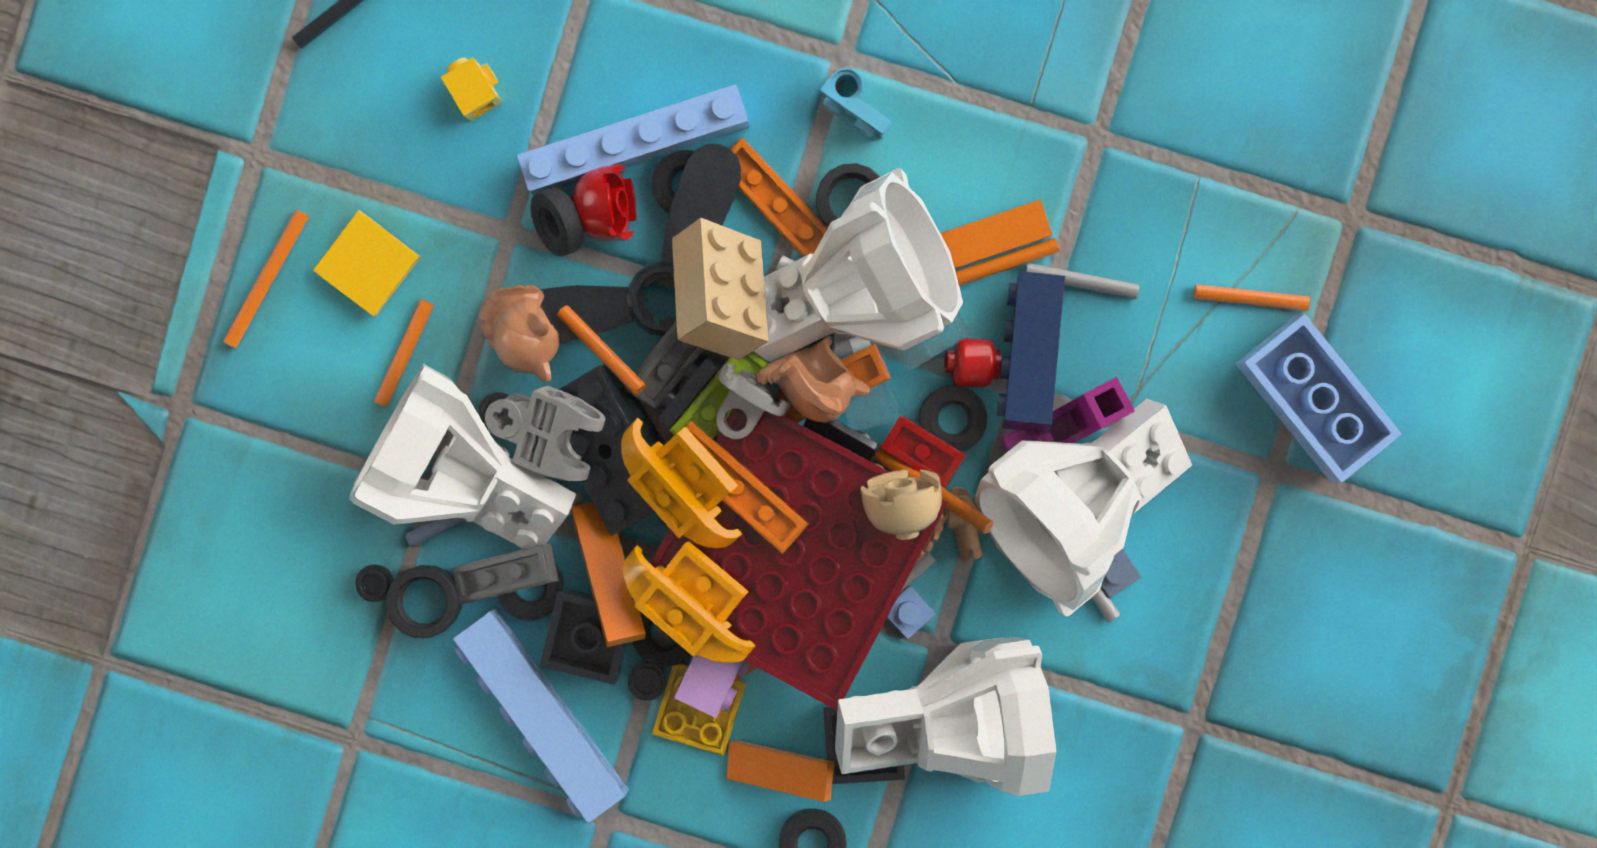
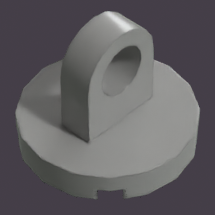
M727 363L723 365L717 375L718 379L730 389L716 416L717 426L722 434L731 439H741L747 436L755 428L765 411L777 416H785L791 406L787 397L784 396L783 399H778L781 393L776 387L770 383L766 385L759 384L756 381V375L748 370H741L739 374L733 372L736 367L735 364ZM738 408L746 414L747 423L743 429L736 430L728 425L726 416L730 409Z

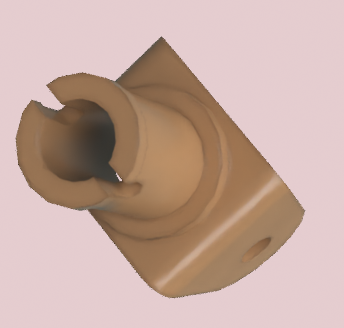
M953 487L948 490L976 509L973 500L965 488ZM946 508L944 513L945 522L948 529L954 530L959 560L971 561L970 549L974 559L982 557L983 551L981 550L977 529Z

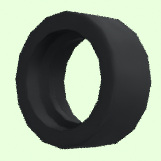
M858 163L842 164L830 170L820 181L816 193L817 212L827 228L832 221L838 219L833 214L829 202L834 186L838 182L849 178L862 180L866 184L879 178L880 176L870 167Z
M419 565L402 572L391 583L386 595V610L391 622L401 633L413 638H430L446 631L457 620L462 608V604H459V593L454 577L448 571L435 565ZM419 579H429L436 582L443 589L446 596V608L443 615L431 623L413 621L405 613L402 605L403 594L406 588L412 582Z

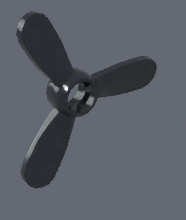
M707 144L696 149L688 158L670 206L660 262L648 264L639 270L628 287L572 285L539 289L544 294L540 307L550 324L557 330L559 344L580 341L557 317L559 310L566 305L597 335L635 322L639 328L650 335L661 337L665 335L676 321V317L669 320H661L659 324L652 322L653 316L647 311L641 289L643 286L648 288L652 282L658 279H668L670 274L674 275L672 238L700 218L721 226L723 225L740 184L742 171L738 157L729 148L720 144ZM706 349L698 357L703 362L711 356L722 366L730 358Z

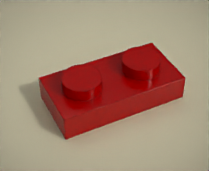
M903 415L899 416L881 446L883 450L918 472L920 470H927L936 473L940 478L941 486L944 488L948 487L967 456Z

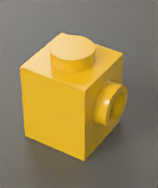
M474 57L469 60L466 58L456 60L447 67L448 73L441 76L463 116L470 122L503 103L493 87L499 83L487 63L481 66Z

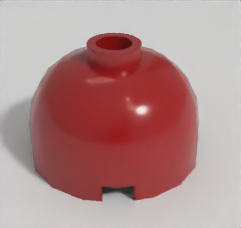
M613 164L590 170L580 177L575 186L573 196L570 199L576 207L583 230L589 237L600 241L616 242L629 240L633 236L634 230L628 231L629 221L637 220L636 196L631 178L624 179L620 172L626 170L623 165Z

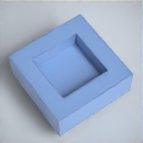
M909 585L899 594L888 618L909 639L936 613Z

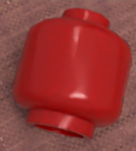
M959 338L955 341L952 350H946L944 372L951 373V379L958 387H989L993 379H999L1002 362L1000 349H995L993 342L988 339Z

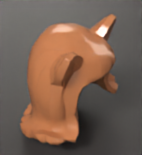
M519 284L512 288H499L496 292H491L482 305L483 310L480 311L479 318L484 320L480 323L482 331H484V337L489 339L491 348L495 349L499 359L509 369L519 373H532L543 382L551 381L549 362L559 350V335L540 307L544 299L543 291L539 290L535 285L528 284L523 286Z
M830 336L809 348L795 351L766 365L756 375V381L759 384L766 385L768 382L770 384L774 382L794 408L814 422L827 423L836 420L848 408L851 397L867 396L870 393L869 387L864 382L853 378L851 372L847 370L842 361L830 349L832 344Z

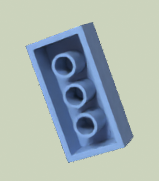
M1305 314L1293 316L1235 363L1329 481L1342 483L1402 435Z

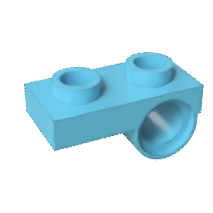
M842 68L836 71L820 89V97L825 99L822 105L839 117L843 113L856 121L853 126L865 136L872 139L875 134L882 139L890 128L892 121L861 100L864 88L861 75L851 68ZM845 79L853 81L857 87L856 93L851 97L840 96L835 89L838 82Z

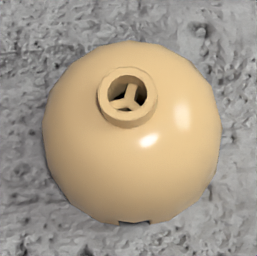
M899 470L869 479L867 481L868 489L864 486L860 488L867 517L875 528L887 534L896 535L897 539L907 540L917 537L919 531L926 529L936 520L942 505L939 476L927 470H920L921 477H909L908 470Z

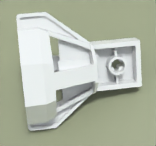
M897 168L861 186L848 208L842 214V217L830 223L814 254L810 253L764 276L769 342L757 348L754 352L771 363L834 332L836 334H848L899 350H905L940 334L944 330V326L953 322L963 304L951 253L922 199L909 188L905 172Z
M422 364L357 476L350 492L349 500L393 525L463 518L503 537L521 549H527L547 543L568 516L576 493L537 472L513 463V459L509 458L510 453L505 447L502 448L491 437L467 395L462 393L449 377ZM448 429L454 435L449 446L446 445L441 451L431 470L433 474L429 480L420 479Z
M1145 399L1134 408L1135 412L1119 420L1092 443L1074 444L1022 440L989 467V473L980 480L973 502L980 513L994 521L989 533L996 547L1037 592L1053 600L1058 612L1064 616H1070L1100 590L1103 579L1113 561V556L1124 548L1131 515L1192 466L1167 406Z
M1014 636L960 643L918 686H912L909 690L903 691L894 690L882 694L839 699L835 752L841 773L846 774L918 763L919 767L927 771L938 770L955 773L977 783L986 782L1002 792L1016 796L1049 792L1056 757V744L1049 689L1041 670L1042 653L1039 646H1032L1030 640Z

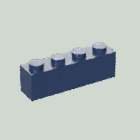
M1019 271L1017 282L1009 283L1007 305L1014 306L1013 320L1006 319L1004 342L1010 343L1009 357L1002 356L1000 379L1007 380L1006 393L998 394L996 416L1003 417L1002 428L1048 433L1050 430L1053 415L1065 276Z

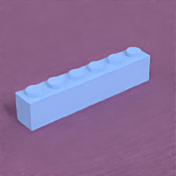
M734 84L518 154L517 157L528 191L535 195L547 188L557 187L560 189L575 184L584 174L602 166L620 164L628 167L750 126L737 85Z
M496 608L453 638L457 644L454 649L459 658L466 665L472 664L480 676L477 677V681L481 688L489 696L494 694L502 707L499 710L505 721L510 726L516 724L525 736L522 738L525 748L533 757L538 755L547 766L544 769L547 778L555 787L561 786L569 796L566 800L567 804L578 818L583 816L590 823L626 796L629 790Z

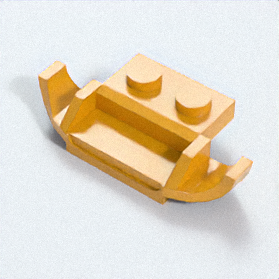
M637 418L626 429L621 441L623 461L631 476L627 481L678 538L684 535L696 544L710 548H723L731 545L742 533L738 529L727 530L723 528L714 517L721 512L717 504L732 492L738 484L686 426L676 433L664 446L658 441L650 447L640 432L643 422Z
M689 541L682 546L666 568L662 565L654 568L642 555L643 549L636 545L623 563L624 579L628 591L636 602L634 607L693 657L698 655L711 661L728 663L744 660L756 645L750 640L743 641L733 635L728 630L731 624L726 619L749 591Z

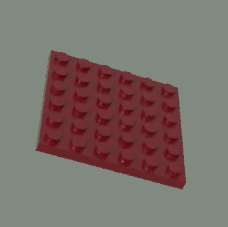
M733 408L726 421L733 429H743L747 423V416L741 409ZM765 411L755 428L747 436L741 439H731L720 432L716 442L809 525L785 553L782 554L727 504L720 501L717 506L721 512L714 519L727 530L738 529L742 535L727 547L710 548L696 544L684 535L678 538L669 528L651 565L654 568L659 565L666 568L682 546L688 541L691 542L749 591L726 619L731 624L728 630L733 635L743 641L750 640L756 645L744 661L838 711V700L844 699L948 502L942 500L936 520L926 529L919 531V535L915 538L901 540L897 539L896 535L882 532L875 528L867 517L860 488L864 486L868 489L867 481L869 479L889 473V471L785 416H777Z

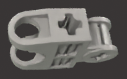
M547 385L533 390L531 398L523 394H513L505 399L494 401L486 410L485 422L493 435L517 444L513 463L544 476L568 481H583L588 478L591 468L587 463L581 461V456L573 450L570 442L572 431H578L579 428L594 432L602 431L605 416L582 399Z

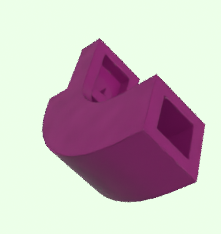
M1115 377L1055 409L1052 415V425L1048 433L1014 430L1002 436L999 440L1006 453L1022 440L1076 443L1130 415L1135 410L1118 378Z

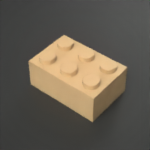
M703 218L698 219L672 238L677 339L737 360L769 342L761 240Z

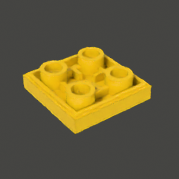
M358 210L313 271L369 314L376 317L420 260L421 256L365 213Z
M681 662L672 666L652 734L724 756L746 682L741 680L733 682L731 688L736 690L737 693L728 712L720 709L715 718L674 698L689 664Z

